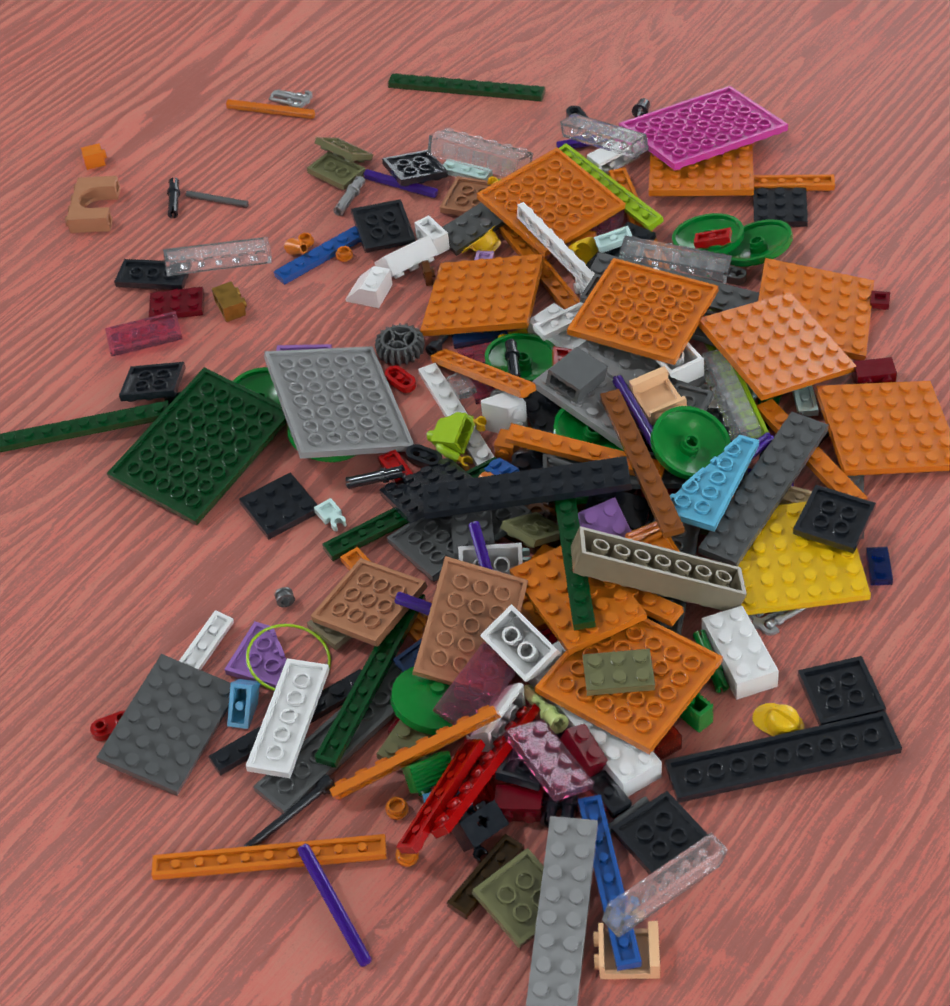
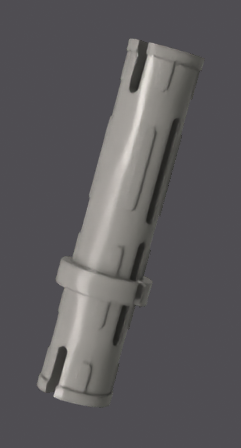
M356 176L352 184L348 185L347 191L333 209L336 215L342 216L354 197L359 195L361 187L365 184V179L362 176Z

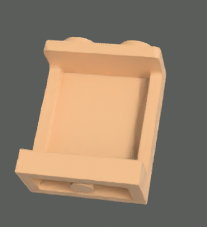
M665 366L629 381V388L651 425H654L665 411L674 407L687 406L685 396L681 397L668 379V370Z
M648 921V929H634L642 967L617 971L608 929L603 928V923H598V932H594V947H599V954H594V969L599 970L600 979L660 978L658 921Z

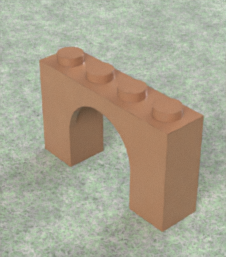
M117 176L82 177L77 179V183L74 185V194L71 195V205L68 206V216L65 217V224L69 227L70 233L105 232L111 230L113 219L109 207L86 208V206L99 200L118 199L121 188Z

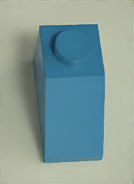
M238 679L231 682L227 726L244 729L250 728L259 701L260 683L258 681Z

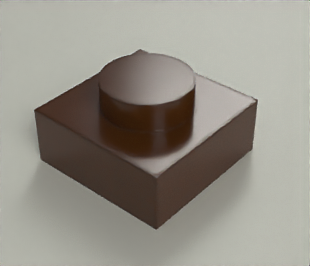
M428 260L421 261L426 286L433 285L432 278L435 277L434 267H430Z

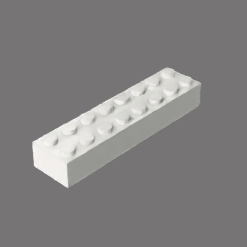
M559 641L552 644L562 655L566 651ZM551 667L547 671L528 681V683L532 685L535 689V686L551 669ZM544 698L549 704L557 706L560 714L567 716L569 720L567 728L586 724L608 759V762L601 771L606 770L628 797L662 777V761L653 751L649 755Z

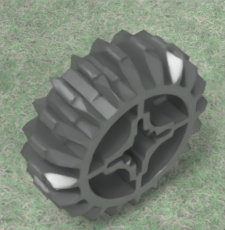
M399 323L396 326L392 324V327L380 330V334L377 335L375 340L377 355L381 361H385L386 364L391 363L392 366L395 364L400 366L403 363L408 365V362H414L415 359L420 358L425 349V340L422 332H420L419 328H415L414 325L409 326L408 323L405 325Z

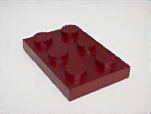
M203 287L150 293V321L203 315Z

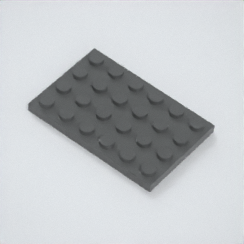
M524 505L492 510L495 542L507 535V532L500 528L504 520L532 514V512ZM451 516L425 519L424 517L413 523H408L387 537L388 543L433 582L439 579L445 556L455 559Z
M161 654L97 755V762L178 796L228 711L231 683Z

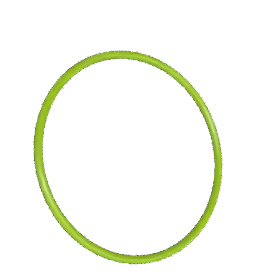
M277 624L261 630L252 638L246 651V662L250 673L261 685L272 691H275L276 688L260 680L252 670L249 661V653L253 642L268 630L278 627H294L309 632L324 646L328 657L329 669L331 666V655L323 639L310 629L295 624Z

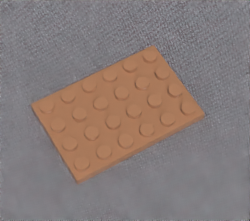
M445 556L412 675L493 698L499 696L507 662L480 635L511 604L521 612L528 580Z

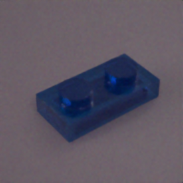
M866 547L870 584L892 585L893 575L888 547Z

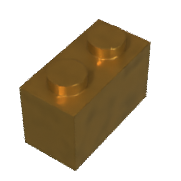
M232 281L211 288L214 301L226 322L246 316L245 308L247 303L244 297L241 298L239 288L234 287Z

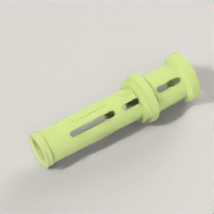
M525 685V699L531 705L536 704L541 709L539 712L541 720L544 723H548L554 733L564 731L569 724L567 716L560 714L557 706L549 704L542 696L535 693L532 685Z

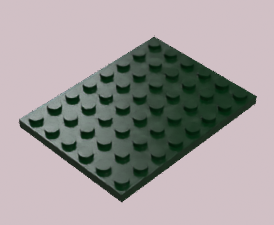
M204 367L107 472V475L115 482L197 526L285 426L287 420L280 404Z

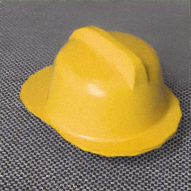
M495 226L483 237L464 249L462 253L470 249L475 252H495L501 245L500 239L493 231Z
M586 237L568 246L585 264L599 251L594 237Z
M766 703L757 707L753 713L755 726L771 736L804 729L802 719L797 711L789 705Z

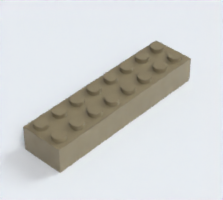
M579 526L571 544L573 573L580 576H588L600 581H608L624 587L628 586L644 592H651L663 597H671L683 602H691L721 611L741 606L747 595L741 567Z

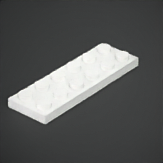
M287 658L247 761L246 769L248 772L284 778L291 777L330 671L328 664Z

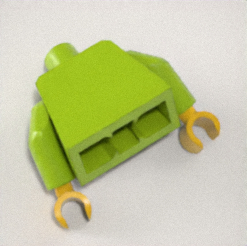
M455 412L450 416L440 418L435 429L427 432V440L433 443L440 454L454 462H460L462 469L467 471L470 467L465 462L473 464L472 458L468 455L462 457L460 454L465 453L475 425L476 430L480 432L485 431L486 418L479 416L475 419L474 416L468 415L465 412Z

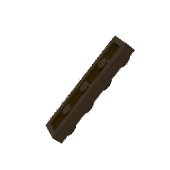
M504 834L447 901V907L467 919L480 904L472 894V890L525 850L524 845L509 835Z

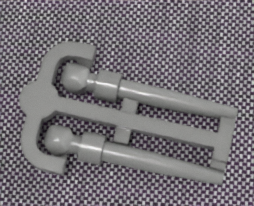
M274 90L270 94L269 100L286 104L290 107L302 108L305 104L310 103L313 94L308 90L305 91V94ZM275 96H276V97H281V98H285V99H287V100L278 99V98H274V97H275Z
M807 608L773 612L763 618H757L755 615H749L756 629H760L765 635L773 636L780 631L777 626ZM762 613V614H756V615H757L758 617H761V616L764 615V613Z

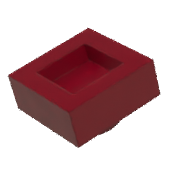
M871 291V309L889 310L890 292Z

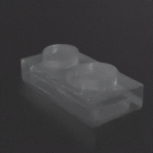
M455 373L446 377L448 384L460 400L469 398L477 393L476 386L467 376Z

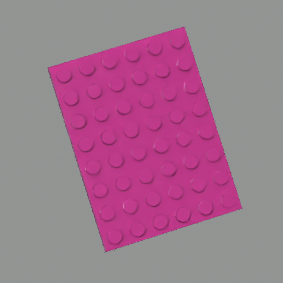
M727 86L620 122L619 129L673 170H678L687 165H693L696 162L724 154L727 151L764 140L770 136L779 135L782 132L788 131V124L733 87Z

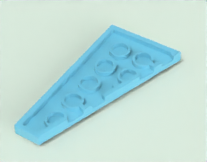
M739 435L724 448V452L718 457L712 458L708 466L702 467L688 479L676 494L672 493L670 495L683 523L715 532L759 447V440Z

